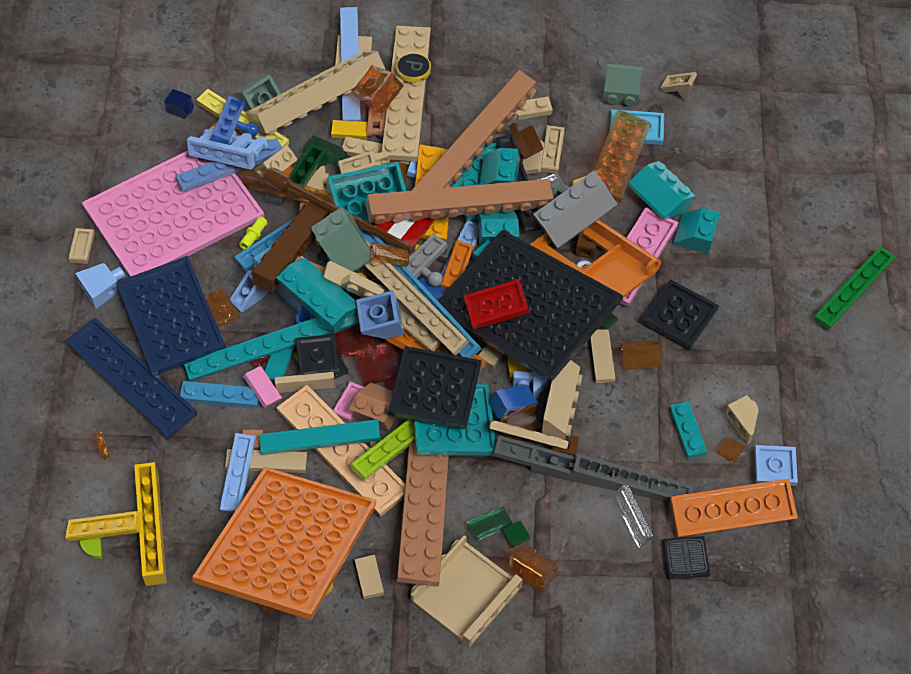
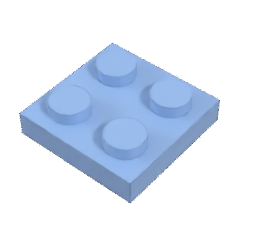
M755 446L756 484L789 479L791 486H797L796 447Z

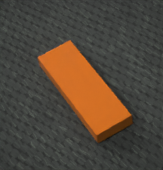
M456 240L440 288L448 290L463 274L468 266L474 245Z

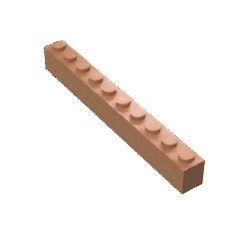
M519 70L412 191L450 188L453 182L457 183L462 176V172L472 166L475 157L479 158L484 151L483 148L486 145L489 146L493 142L494 136L503 131L505 123L507 121L511 122L515 112L524 107L527 98L531 99L536 92V81Z
M544 179L368 194L366 207L369 223L382 224L388 221L402 222L403 220L410 219L418 221L422 218L438 219L444 216L453 218L458 215L473 216L478 213L492 214L500 211L504 213L513 210L528 211L534 208L541 209L554 198L550 180Z

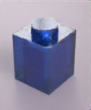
M172 89L164 101L166 112L182 119H186L188 114H191L194 109L192 96Z

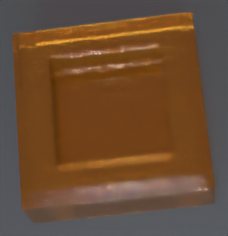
M102 433L94 434L103 460L109 458L110 455Z
M728 436L717 454L734 464L744 451L745 446Z

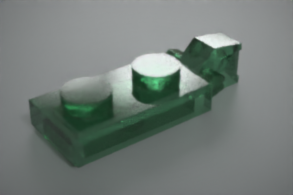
M314 135L303 147L304 152H306L310 144L326 149L328 162L338 166L340 160L352 157L347 155V152L342 147Z

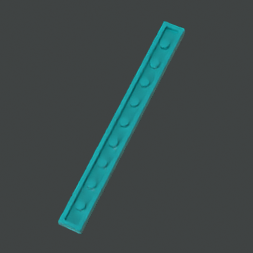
M358 311L337 332L360 325ZM313 318L216 351L184 365L189 381L192 382L295 347L296 338L333 334V332L317 318Z

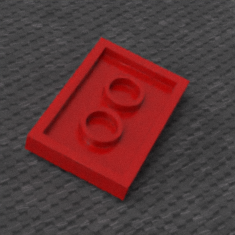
M519 279L464 295L473 330L529 314Z

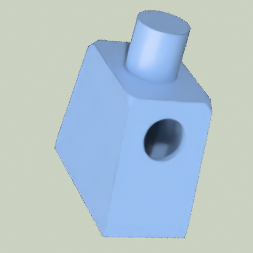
M103 263L75 273L79 285L95 309L119 292L116 282L125 277L120 267L110 271L106 264Z

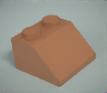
M370 383L357 392L349 410L354 418L361 421L378 419L379 427L389 431L396 416L388 415L393 391Z

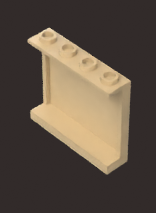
M464 535L460 540L457 539L452 544L451 550L447 555L443 554L441 557L439 587L416 584L411 590V603L470 648L522 588V578L518 575L510 576L466 542L467 537Z

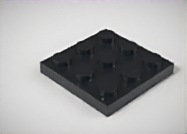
M670 279L642 317L641 323L691 350L718 311L719 305Z

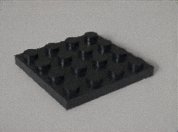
M405 346L388 415L467 430L482 360Z

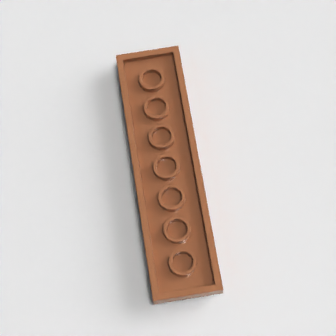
M415 442L409 445L397 582L439 587L449 455H417Z

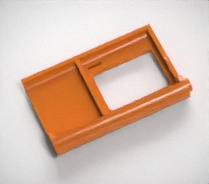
M599 219L584 230L583 236L607 252L584 269L549 247L548 245L552 241L546 233L530 244L622 294L623 298L654 275L661 265L660 259Z

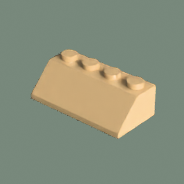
M572 360L569 361L551 383L543 419L542 433L566 439V436L570 437L572 425H569V420L574 419L576 409L572 408L573 402L577 403L579 391H576V387L581 386L583 376L579 374L580 366Z

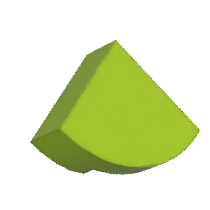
M101 538L80 540V545L87 555L94 559H103Z

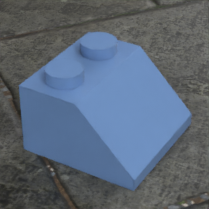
M393 290L356 300L362 334L383 339L404 334L400 305Z

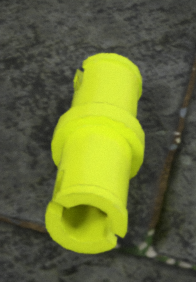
M259 216L252 227L247 229L246 235L239 242V246L243 250L250 247L255 240L260 238V233L268 224L267 220Z

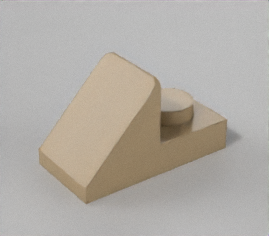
M697 73L668 75L661 89L664 93L678 91L683 100H685L694 84Z

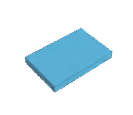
M611 109L610 141L663 145L664 113Z

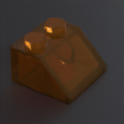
M372 65L351 93L373 110L384 113L404 85L392 72Z
M522 545L510 554L509 572L514 576L518 575L522 578V581L539 592L544 593L557 575L558 566L551 559H545L540 556L535 549Z

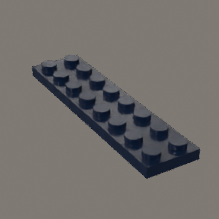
M97 318L92 319L66 340V344L167 439H170L198 415L197 410L159 375L153 376L150 367Z

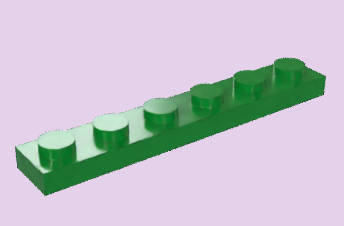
M880 246L823 306L813 320L827 330H830L890 266L896 256Z

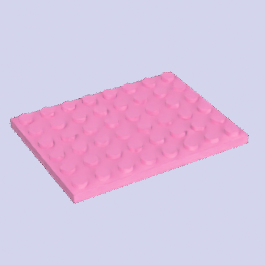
M188 151L82 202L84 209L129 277L182 257L190 256L253 224L259 216L264 218V212L236 174L183 193L176 175L212 162V160L190 156Z

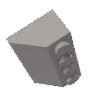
M592 171L534 213V217L558 249L618 205L604 182L595 171Z

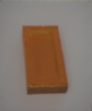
M374 242L371 243L372 259L408 267L410 262L408 250Z

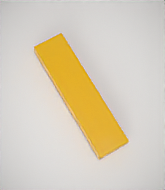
M140 511L68 520L65 539L77 541L140 533L143 514Z

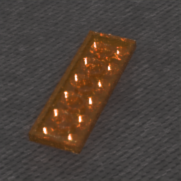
M618 109L594 171L604 182L614 200L620 203L651 122Z

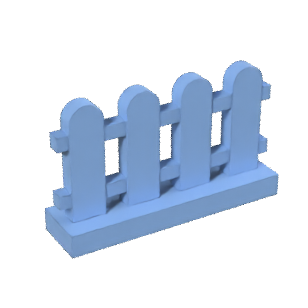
M216 126L211 127L209 130H204V134L200 138L190 136L187 139L190 156L250 170L255 167L254 157L257 158L263 148L267 149L269 147L266 137H258L256 140H253L249 133L236 136L235 130L229 144L214 142L210 139Z

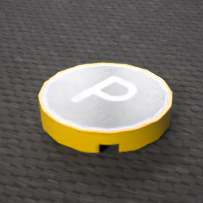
M408 53L400 57L396 62V72L404 81L420 82L421 79H426L431 73V63L422 54Z

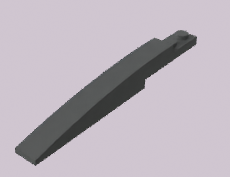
M500 435L498 436L493 456L531 466L530 470L586 485L669 502L672 496L691 494L694 487L693 485L577 453L575 457Z

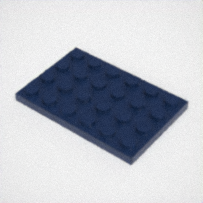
M188 256L116 282L153 376L226 348Z

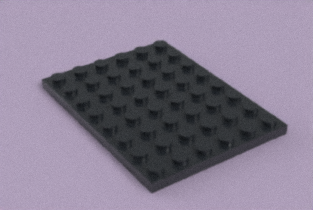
M502 230L442 295L438 302L466 332L552 382L623 300V296L617 291ZM519 279L529 314L473 330L464 295Z

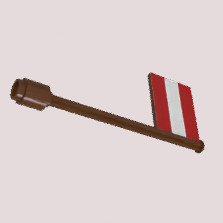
M268 168L266 170L263 181L280 192L290 190L332 213L339 209L338 206L292 183L290 175L276 168ZM352 214L358 227L408 252V255H412L415 252V245L437 220L422 218L418 221L410 219L403 220L402 222L388 221L372 225Z

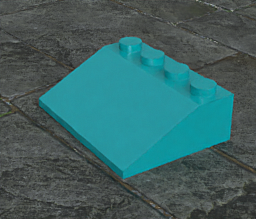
M398 162L328 176L325 183L332 204L339 208L343 207L351 214L368 223L369 218L366 207L368 194L406 191Z

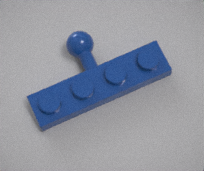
M229 95L210 140L229 144L235 127L251 134L252 137L258 135L259 127L257 124H246L238 121L245 106V101Z

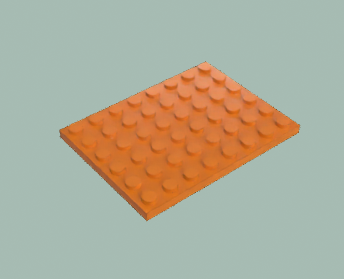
M264 467L192 577L193 583L312 620L374 511L376 500Z

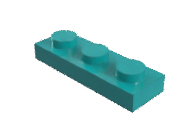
M689 401L670 405L669 410L687 460L706 456L707 449Z

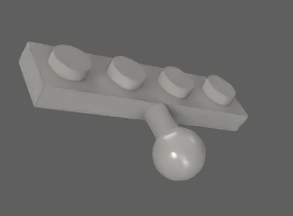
M432 234L403 264L416 278L422 274L428 278V283L431 286H439L443 281L442 275L439 272H431L427 268L448 248V245L441 238Z

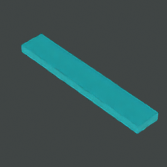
M379 420L260 434L261 454L268 455L380 441Z

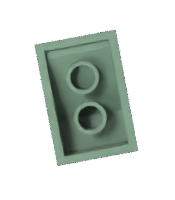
M343 207L311 227L318 242L332 262L355 272L375 259L352 214Z

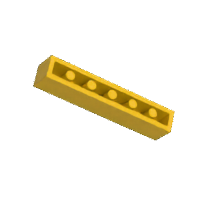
M155 462L134 465L137 509L143 514L139 533L142 577L146 586L166 584L158 471Z

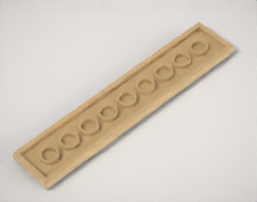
M396 26L382 152L387 151L389 160L418 162L426 79L423 78L420 82L402 80L396 72V62L400 57L408 53H419L428 58L430 27Z

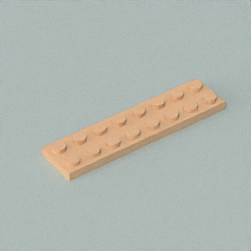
M308 385L277 407V412L295 430L345 424ZM365 443L314 449L358 495L376 500L374 511L379 517L404 498L405 483L387 465H384L365 481L350 468L351 463L370 450Z

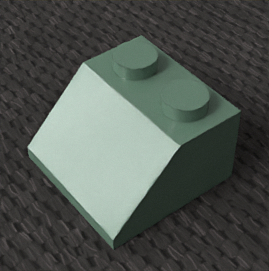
M607 64L603 103L638 106L642 67Z
M268 74L258 77L234 94L237 99L246 102L243 109L247 112L281 93L271 75Z

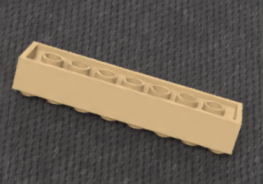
M364 50L247 111L246 114L253 123L258 125L260 133L270 135L275 133L278 127L290 125L295 118H303L308 115L307 112L322 108V104L337 100V96L352 92V88L365 85L367 80L379 78L381 73L386 70L378 51Z

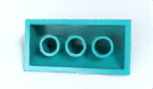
M306 258L289 264L277 277L279 286L334 334L358 311L357 302L339 286L323 279V273Z

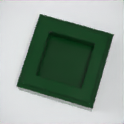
M521 520L502 530L511 548L530 540V536Z

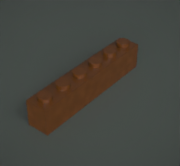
M311 201L307 205H303L300 214L292 219L290 226L283 230L279 240L274 241L271 250L268 253L266 252L259 265H255L252 269V284L273 293L279 285L277 277L289 264L294 263L298 256L301 257L316 238L311 227L329 216L330 211Z

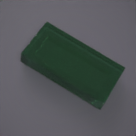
M504 506L467 522V526L475 541L500 532L503 528L513 524Z

